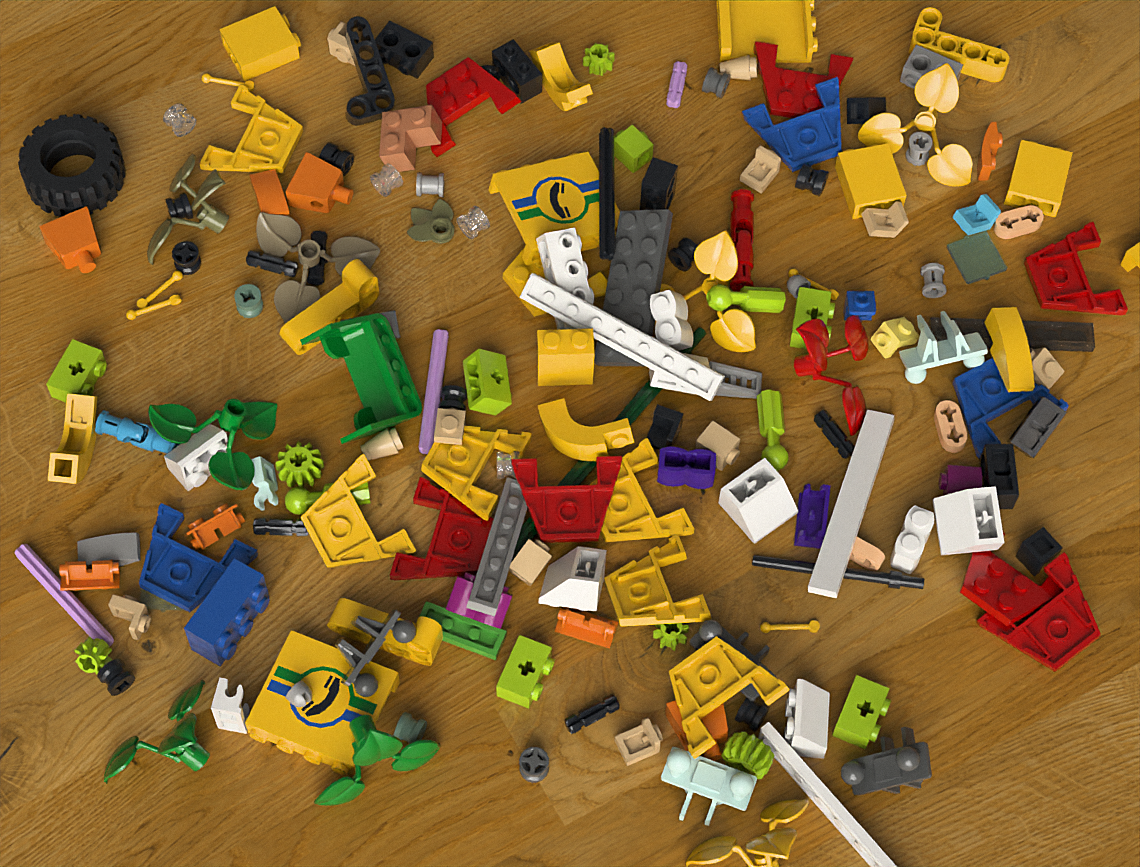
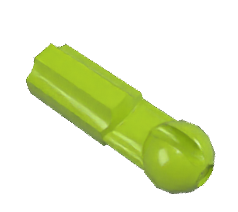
M718 284L714 285L706 295L708 305L717 311H723L730 305H739V308L748 312L780 313L784 310V303L786 301L785 292H782L780 288L744 286L740 292L731 291L726 285Z
M769 389L761 391L757 395L760 434L762 437L767 438V446L762 451L761 460L765 458L778 471L786 466L789 456L785 448L780 445V436L785 433L782 395L779 391Z
M368 482L350 491L357 505L371 503ZM334 483L325 484L322 491L309 492L302 487L292 488L285 496L286 508L293 514H304Z

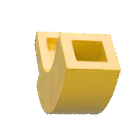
M549 42L529 50L534 65L542 73V84L558 108L562 111H568L588 102L586 96L593 94L590 84L581 83L574 77L566 62L560 42Z
M67 394L63 435L58 449L50 452L48 481L77 484L87 474L97 435L95 432L97 396Z
M565 398L538 405L539 414L549 441L558 451L573 459L596 461V457L609 456L607 450L622 448L634 443L628 418L589 427L576 423L570 417Z

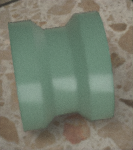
M245 284L237 288L234 298L238 313L245 318L258 316L263 310V301L259 288L252 284Z
M404 712L397 723L393 736L401 741H407L409 744L422 740L427 727V721L424 719L416 720L412 718L410 713Z

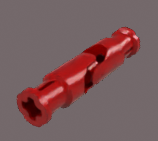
M747 189L733 191L730 196V200L733 202V211L730 213V236L738 257V269L730 281V288L737 292H740L744 286L754 287V282L751 280V270L754 268L752 247L754 242V213L751 211V203L754 201V194Z

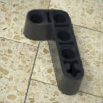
M356 16L348 21L345 37L365 94L355 96L348 101L345 116L350 124L360 126L382 119V112L393 110L395 98L370 25L365 18ZM353 28L362 31L361 42H359L358 33L356 31L353 32ZM367 51L371 53L372 58L364 60L359 56V53ZM370 75H375L380 78L381 82L372 84L367 78ZM379 99H384L388 102L389 106L382 109L375 102ZM358 106L365 113L361 116H356L351 112V109Z

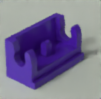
M806 484L803 492L799 493L794 546L821 549L826 534L831 485L823 484L819 491L811 490V484Z

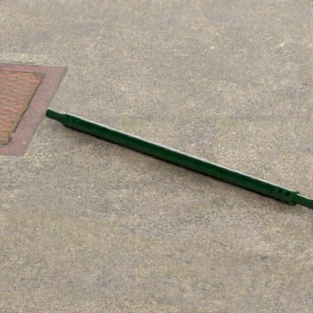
M698 327L693 333L692 347L680 350L679 352L692 355V350L705 337V330ZM649 379L613 422L628 418L629 425L631 426L663 388L650 386ZM579 460L557 486L580 485L596 467V461ZM531 516L521 527L512 561L528 539L532 540L537 535Z

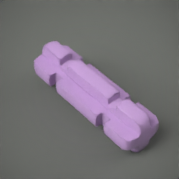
M677 61L674 63L666 102L668 107L678 108L680 106L687 73V64L685 62Z

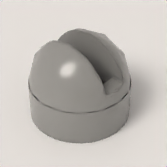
M802 275L791 276L787 281V289L795 298H797L799 287L810 288L811 286L810 281Z
M299 681L289 690L286 699L296 707H305L306 702L309 703L312 700V691L303 681Z

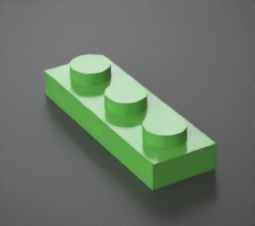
M427 601L420 613V616L431 618L442 626V641L493 660L497 659L507 636L506 630L461 616Z

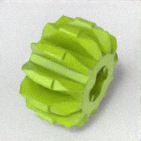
M297 441L296 447L293 448L287 444L285 447L286 452H279V461L275 464L276 470L279 472V479L286 481L289 488L296 483L298 487L302 488L304 483H308V485L313 487V478L321 479V469L324 467V462L320 459V451L318 449L313 450L310 442L302 447L301 442Z
M743 731L741 733L734 732L732 737H729L721 755L726 766L756 776L757 779H762L767 774L775 756L771 751V747L763 743V739H758L754 734L748 735Z

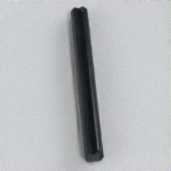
M602 127L599 133V257L602 260L607 259L610 261L615 255L614 130Z

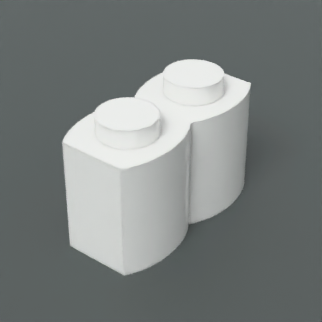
M671 290L652 294L650 309L654 319L657 321L655 325L656 339L678 351L692 347L693 331L687 322L688 306L684 297Z
M913 506L908 511L891 554L890 566L907 574H911L916 569L934 524L933 512L918 506Z

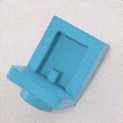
M983 194L975 205L956 210L952 218L969 236L990 230L1001 210L987 194Z

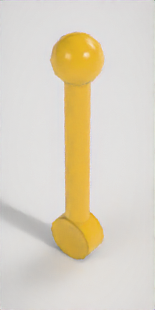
M204 73L201 77L204 83L211 81L237 87L242 84L248 88L249 92L255 89L254 82L250 80L244 83L212 77L208 73Z
M794 268L790 269L788 272L789 277L794 275H801L799 274L798 270ZM806 278L810 281L812 287L818 290L830 291L832 300L838 298L839 293L836 290H829Z
M179 270L174 271L172 277L145 299H139L137 301L138 308L147 307L151 300L173 282L181 280L183 278L182 272Z
M176 294L168 300L136 311L128 310L126 317L129 320H134L138 315L170 304L177 305L181 303V298Z
M816 620L810 621L809 624L770 625L768 622H763L760 625V630L763 633H768L770 630H809L812 633H816L820 629V623Z

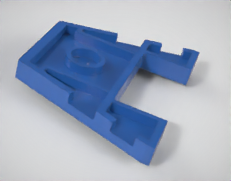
M838 77L815 85L823 108L777 125H773L764 103L742 111L744 120L792 172L800 170L804 163L814 165L836 157L839 152H842Z
M993 358L954 378L953 386L978 458H980L985 444H1001L1000 440L987 423L1028 400L1034 404L1040 396L1046 397L1064 411H1067L1069 405L1063 399L1058 400L1049 393L1050 390L1042 384L1039 386L1034 383L1035 388L1033 391L1008 392Z
M161 503L158 508V517L153 527L152 540L149 550H147L139 585L140 588L191 612L204 601L234 558L248 565L256 559L258 551L235 539L222 560L218 563L171 539L183 522L184 515Z

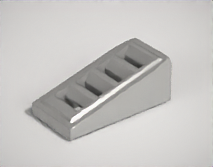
M709 362L711 369L725 376L715 396L757 399V395L761 393L762 373L717 362ZM725 378H729L728 383H725ZM736 379H740V386L736 385ZM747 380H751V389L746 388Z

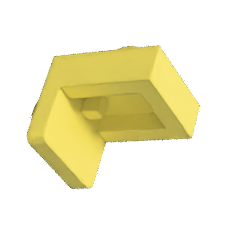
M905 317L884 321L871 337V341L884 358H889L897 348L915 344L920 336L915 331L912 323Z

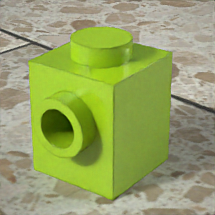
M631 125L614 136V156L632 173H635L652 160L654 144L643 131H639Z

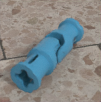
M106 410L99 414L96 421L95 432L102 435L105 433L115 436L118 441L130 442L134 446L151 452L157 450L168 454L180 445L163 439L151 425L140 422L134 424L132 419L127 417L121 419L112 416Z

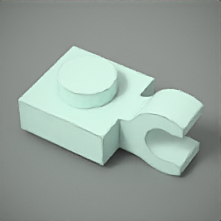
M261 456L251 459L255 469L252 482L256 487H259L254 497V504L263 511L265 510L264 501L267 498L274 506L278 505V496L275 493L278 490L275 468L273 464Z

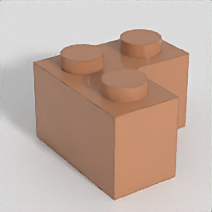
M427 105L382 112L379 157L390 173L415 170L416 148L441 144L442 121L433 106Z

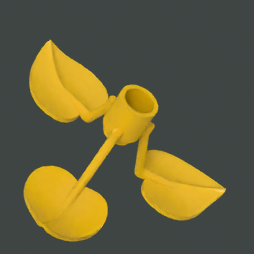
M945 63L925 73L917 81L915 96L917 101L923 106L918 110L915 119H912L906 126L900 128L901 121L896 114L889 112L877 114L862 125L858 132V139L867 147L873 144L882 145L888 143L892 154H894L903 145L904 138L902 132H906L914 125L921 131H930L937 154L931 156L928 160L929 173L936 181L944 185L964 186L971 182L972 158L969 151L959 144H948L941 151L936 134L937 111L942 113L949 112L954 108L959 97L956 75L951 66Z
M727 230L704 240L696 248L694 253L696 266L702 273L709 274V276L704 280L703 284H700L699 287L684 295V299L687 300L700 291H704L707 295L714 285H729V280L738 269V257L733 240ZM661 284L660 292L666 290L674 291L671 286ZM729 309L724 314L722 311H717L719 319L713 321L710 325L711 335L716 343L733 352L754 350L756 348L755 327L750 316L739 309Z
M808 799L780 801L771 804L761 812V821L770 822L769 832L751 839L745 845L747 852L756 854L754 862L739 845H735L737 842L735 837L722 836L709 839L696 847L687 858L686 866L688 867L689 864L720 862L729 857L733 852H737L747 863L748 867H780L778 863L779 858L788 859L791 846L797 834L793 828L775 829L778 822H790L800 816L809 804Z

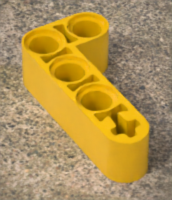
M928 7L920 12L910 42V54L914 47L918 45L963 64L962 74L989 82L1003 80L1009 64V55L1006 51L939 31L942 14L936 8Z
M354 259L344 267L342 271L343 283L292 318L281 328L279 332L280 337L297 355L306 353L321 342L302 345L301 339L331 323L356 317L370 307L379 297L378 278L360 259Z
M340 598L327 626L335 633L368 644L372 637L352 625L351 621L353 618L361 616L383 623L389 614L350 599ZM423 616L418 617L416 623H413L416 627V635L408 643L398 642L394 638L392 630L388 631L384 637L386 640L379 649L426 666L432 665L443 640L442 626L435 620Z

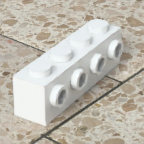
M575 228L544 233L536 238L545 279L593 305L594 293L587 281L588 267L582 259L580 251L582 242L580 236L576 234ZM555 317L557 330L577 329Z

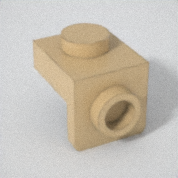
M341 21L336 29L333 28L328 35L327 41L329 42L330 54L344 63L348 62L355 66L345 37L346 23Z
M759 146L756 149L755 158L740 175V181L762 194L779 173L781 158L774 151Z
M897 201L889 209L866 208L861 214L869 236L895 238L909 223L902 202Z
M1046 347L1030 348L1034 381L1037 385L1040 386L1042 384L1047 389H1050L1065 371Z
M438 408L434 442L462 445L466 411L456 408Z
M112 595L108 605L113 616L132 621L129 631L133 639L139 640L142 632H147L151 622L146 605L139 603L136 598L129 595H123L122 597Z
M649 718L643 719L642 725L615 736L616 745L627 766L659 753L660 741L663 740L657 724L652 725Z

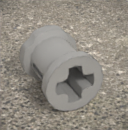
M916 132L910 136L909 149L906 150L905 156L907 161L915 166L924 165L929 158L928 151L933 143L932 138L927 133Z
M417 172L416 195L438 194L439 197H443L444 173H440L439 176H430Z
M929 263L921 267L920 273L924 277L923 296L938 298L946 294L947 289L943 284V274L945 272L943 265Z

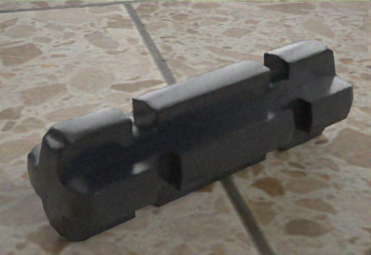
M250 250L247 254L246 263L249 266L258 267L259 265L260 269L278 274L284 272V275L289 277H295L298 272V263L295 261L287 260L285 262L284 258L266 253L260 255L261 252Z
M826 410L818 412L814 416V422L819 428H823L822 432L834 448H839L838 453L842 458L847 459L852 456L855 448L852 442L846 440L847 436L834 420H830L832 417Z
M255 518L253 522V532L256 535H266V532H270V535L293 536V533H297V536H307L309 534L301 519L293 522V519L270 518L269 521H266V518Z
M610 694L602 698V702L597 701L578 711V715L572 714L565 718L564 723L568 731L574 734L580 731L583 725L587 727L606 717V713L611 714L620 708V704L615 695Z

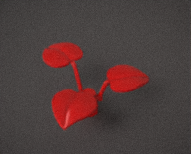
M850 315L846 319L844 329L848 345L844 348L828 352L829 333L824 321L821 319L808 320L796 328L803 338L809 354L797 355L795 357V372L799 377L813 375V380H823L845 387L842 391V401L850 436H853L862 426L866 415V404L861 389L858 386L852 387L850 382L821 374L827 369L828 357L851 350L855 361L863 360L867 355L869 347L866 330L858 315Z

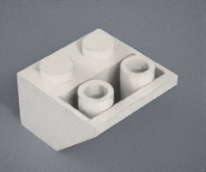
M209 424L200 432L192 435L187 443L180 444L164 456L167 468L187 491L201 486L211 475L208 467L209 460L217 452L226 453L227 434L223 429Z
M765 458L722 487L718 503L754 544L798 513V509L784 479Z
M996 486L966 489L933 499L941 555L998 550L1005 543Z
M578 546L549 565L540 593L539 603L548 604L553 607L562 606L577 608L582 611H596L604 581L607 550Z
M797 679L795 688L789 690V696L786 700L785 717H788L787 727L784 729V740L801 757L824 759L827 750L830 693L803 679Z

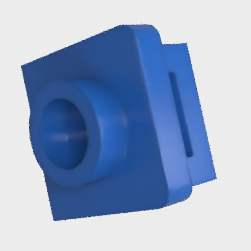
M847 291L843 311L844 320L850 315H858L861 320H871L872 315L876 314L874 291Z

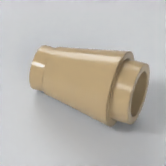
M746 55L720 62V73L731 74V79L751 80V78H756V57Z
M386 428L360 446L368 461L398 454V450L404 448L395 428L390 430Z

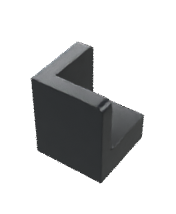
M886 97L847 98V124H864L871 117L886 112Z
M657 404L653 414V423L647 435L652 448L660 450L665 447H674L682 427L683 413Z
M1042 527L1022 542L1016 558L1033 576H1036L1040 573L1045 563L1061 552L1062 546Z

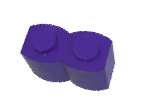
M679 447L662 448L659 454L657 482L671 487L684 484L696 489L713 487L716 453L705 449H695L688 452Z

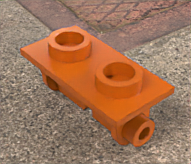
M226 503L212 511L215 515L213 518L205 522L202 517L188 525L190 531L185 534V537L190 534L193 536L194 539L190 543L195 551L198 549L204 550L219 540L214 531L215 529L219 528L223 537L242 527L241 524L245 522L240 512L237 514L233 512L237 504L229 507Z
M113 559L92 561V568H87L86 561H65V564H60L59 566L61 576L60 591L119 588L120 586L119 562H113Z
M563 607L559 610L558 622L554 632L610 649L618 622L575 608Z

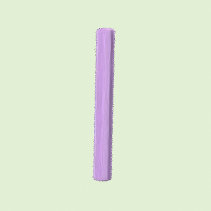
M437 329L433 333L418 447L419 452L422 454H428L434 443V432L441 399L440 391L443 384L449 337L446 330Z
M22 544L15 550L16 557L92 639H103L109 647L114 643L110 633L70 590L60 591L61 580L28 544Z

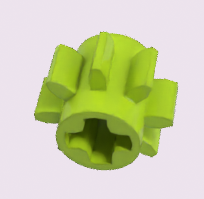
M595 43L590 49H585L583 66H589V74L593 73L603 76L607 70L612 71L615 54L613 52L609 53L608 45Z
M682 623L655 624L658 629L653 631V638L660 639L661 649L667 646L675 651L676 645L679 642L684 645L686 644L687 637L684 634L688 633L689 625H682Z
M88 637L84 643L81 642L75 649V652L79 655L75 662L84 672H95L98 674L104 665L112 661L108 657L112 649L103 639Z

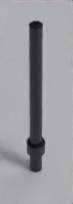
M753 555L752 566L807 574L813 573L816 564ZM846 568L843 579L887 584L888 588L900 589V586L923 589L925 580L920 577L902 575V572L897 571L884 573L855 568Z

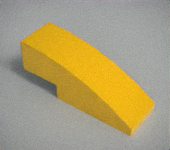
M1017 307L992 308L984 323L993 341L990 352L1008 392L1033 391L1035 385L1031 353Z

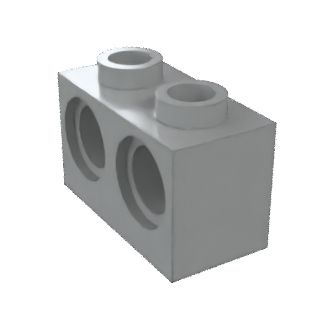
M916 45L903 67L900 82L910 88H915L921 76L945 63L951 66L958 81L963 64Z

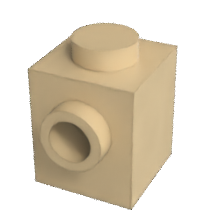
M712 421L696 440L695 449H705L716 453V468L722 471L727 464L732 465L737 460L740 454L738 450L740 438Z
M528 539L511 562L509 571L531 586L551 559L552 555L548 553L550 549L537 539L535 542Z

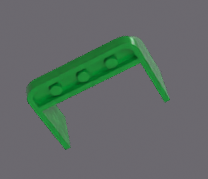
M375 313L331 323L300 340L302 345L321 341L323 349L328 356L333 359L344 358L364 408L354 414V426L357 431L341 438L342 444L371 436L421 414V400L391 326L382 314Z

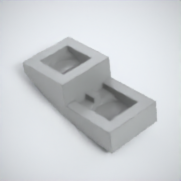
M138 533L111 534L77 541L78 561H86L87 568H92V561L113 559V562H119V567L141 561Z

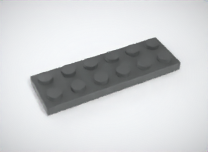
M669 209L620 211L615 237V255L611 260L603 310L642 332L653 336L655 319L650 309V298L652 294L660 292L673 213ZM597 340L594 357L596 365L645 366Z

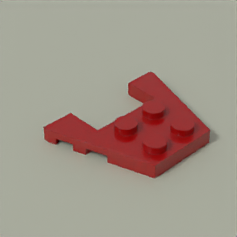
M755 41L753 49L758 61V71L763 80V90L769 114L787 118H796L823 108L815 85L838 77L840 87L853 62V57L831 54L827 76L775 67L778 45Z
M467 57L426 85L427 105L433 106L442 121L441 144L431 145L432 153L439 157L454 147L456 143L447 126L489 97L492 98L497 110L501 114L521 102L520 98L471 58Z
M1089 222L1083 229L1077 232L1073 231L1056 244L1052 243L1026 257L1024 265L1041 309L1126 315L1128 308L1120 289L1093 294L1077 251L1100 246L1101 239L1094 222Z
M622 456L596 457L597 485L543 487L538 486L537 458L511 459L514 475L542 543L599 541L621 468Z
M420 477L413 497V504L440 510L426 558L397 552L390 572V580L456 577L458 575L464 576L465 572L477 575L494 519L491 517L488 521L482 519L462 502L450 496L449 492L442 488L438 489L431 485L429 480Z
M993 550L972 552L960 589L961 594L1006 626L1035 612L1037 608L1049 603L1062 592L1050 577L1041 586L1037 585L993 554Z
M1065 552L1044 567V572L1062 592L1018 627L1014 623L1006 626L988 612L977 620V624L1054 672L1063 667L1101 636Z

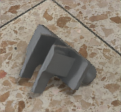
M392 610L383 623L361 616L353 618L351 624L372 637L362 653L343 639H338L335 644L351 667L341 683L348 687L353 683L355 691L362 697H370L378 689V681L375 676L369 673L360 674L359 672L366 663L369 664L386 640L384 637L391 629L394 638L400 643H408L416 635V627L411 621L405 619L397 620L401 615V612L398 610Z
M712 619L704 621L700 625L699 632L690 639V645L697 651L717 636L776 677L767 666L760 662L768 654L770 648L766 645L758 654L752 655L743 646L749 635L746 631L736 640L719 622ZM752 683L740 690L750 701H754L760 695Z
M901 727L903 747L894 749L893 739L880 737L882 752L846 762L841 768V777L845 783L852 785L853 794L858 796L880 790L898 794L900 793V785L919 789L923 780L932 777L928 743H915L913 729Z

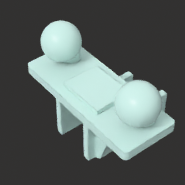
M941 311V323L946 330L947 340L937 342L926 321L921 315H917L918 328L921 331L918 345L914 348L902 350L899 354L906 368V379L910 383L918 384L926 378L927 368L963 360L964 365L969 369L982 365L985 361L984 354L988 353L987 346L977 332L962 335L955 321L950 320L945 311Z
M672 747L667 757L661 780L681 787L687 793L679 820H684L694 793L713 799L704 824L709 826L717 805L724 803L743 811L747 809L757 777L702 756L694 759L688 751Z

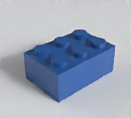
M233 559L184 627L192 651L220 667L225 660L232 658L242 636L246 637L253 627V620L258 613L262 614L269 604V593L263 574L239 560Z

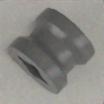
M711 67L703 82L702 92L715 93L716 97L722 99L728 88L731 74L718 73L717 69Z
M530 747L521 753L519 758L521 776L531 783L540 782L547 776L549 772V757L543 749Z

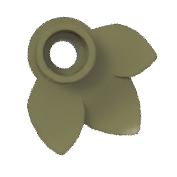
M439 199L432 211L412 208L411 220L414 226L407 230V234L419 242L431 240L440 244L449 242L455 233L454 226L451 223L453 219L451 207L445 201Z

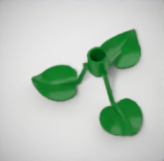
M229 399L226 401L222 411L216 410L214 415L197 427H195L197 420L193 412L182 405L150 404L148 413L155 431L163 439L177 444L187 443L191 438V433L196 434L218 419L220 427L224 431L230 432L226 453L217 452L210 458L208 464L210 474L219 483L229 488L245 490L252 483L255 469L251 458L246 453H232L235 433L237 429H242L244 435L252 439L262 440L270 437L275 429L277 403H243L238 399Z
M203 679L182 692L173 702L168 712V718L170 720L176 719L177 723L172 731L162 740L159 747L138 741L139 738L137 736L130 737L118 746L106 765L104 782L106 784L109 778L121 772L131 762L137 750L141 748L171 758L176 763L182 761L194 772L204 766L210 757V753L196 742L198 740L194 733L196 715L190 713L184 716L196 704L205 684Z
M370 715L359 716L349 724L355 742L352 743L354 749L352 760L355 764V775L352 778L343 777L332 783L314 800V803L317 805L334 806L347 803L358 797L365 789L364 782L359 781L361 779V766L372 765L377 761L392 757L395 759L391 764L394 770H414L430 761L441 745L433 740H419L402 749L403 744L401 740L389 733L377 730Z

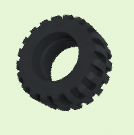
M66 114L60 115L59 119L55 120L50 118L44 121L43 126L40 127L38 125L32 130L33 135H28L23 141L24 147L20 148L18 155L20 159L18 162L19 170L31 200L47 213L53 211L55 216L62 217L87 206L90 215H92L94 210H102L107 207V202H112L118 196L117 191H120L123 187L126 169L117 138L107 125L102 122L98 123L95 118L87 116L85 119L79 114H73V117H67ZM83 155L94 159L93 164L85 172L76 176L60 177L50 173L59 161L70 156Z

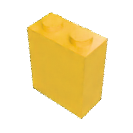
M276 6L219 29L222 45L244 82L300 58L298 47H301L300 40L295 32L291 33L285 14L280 15Z
M1021 140L1015 157L1004 205L1015 208L1030 205L1037 206L1041 209L1043 215L1055 218L1061 204L1073 152L1041 145L1034 141Z
M888 143L882 145L873 144L866 148L855 150L847 149L838 153L835 169L852 219L861 218V214L866 208L889 209L896 201L902 202L904 207L907 195Z
M593 328L537 330L538 386L593 385Z

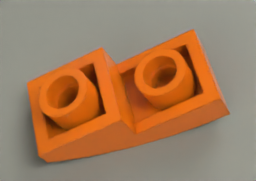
M996 122L990 123L981 145L977 163L978 181L988 180L991 170H995V157L998 148H1001L1003 143L1002 133L998 132Z
M275 169L249 175L260 212L274 215H290Z

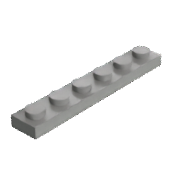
M506 478L466 607L491 616L496 614L527 510V505L515 479Z

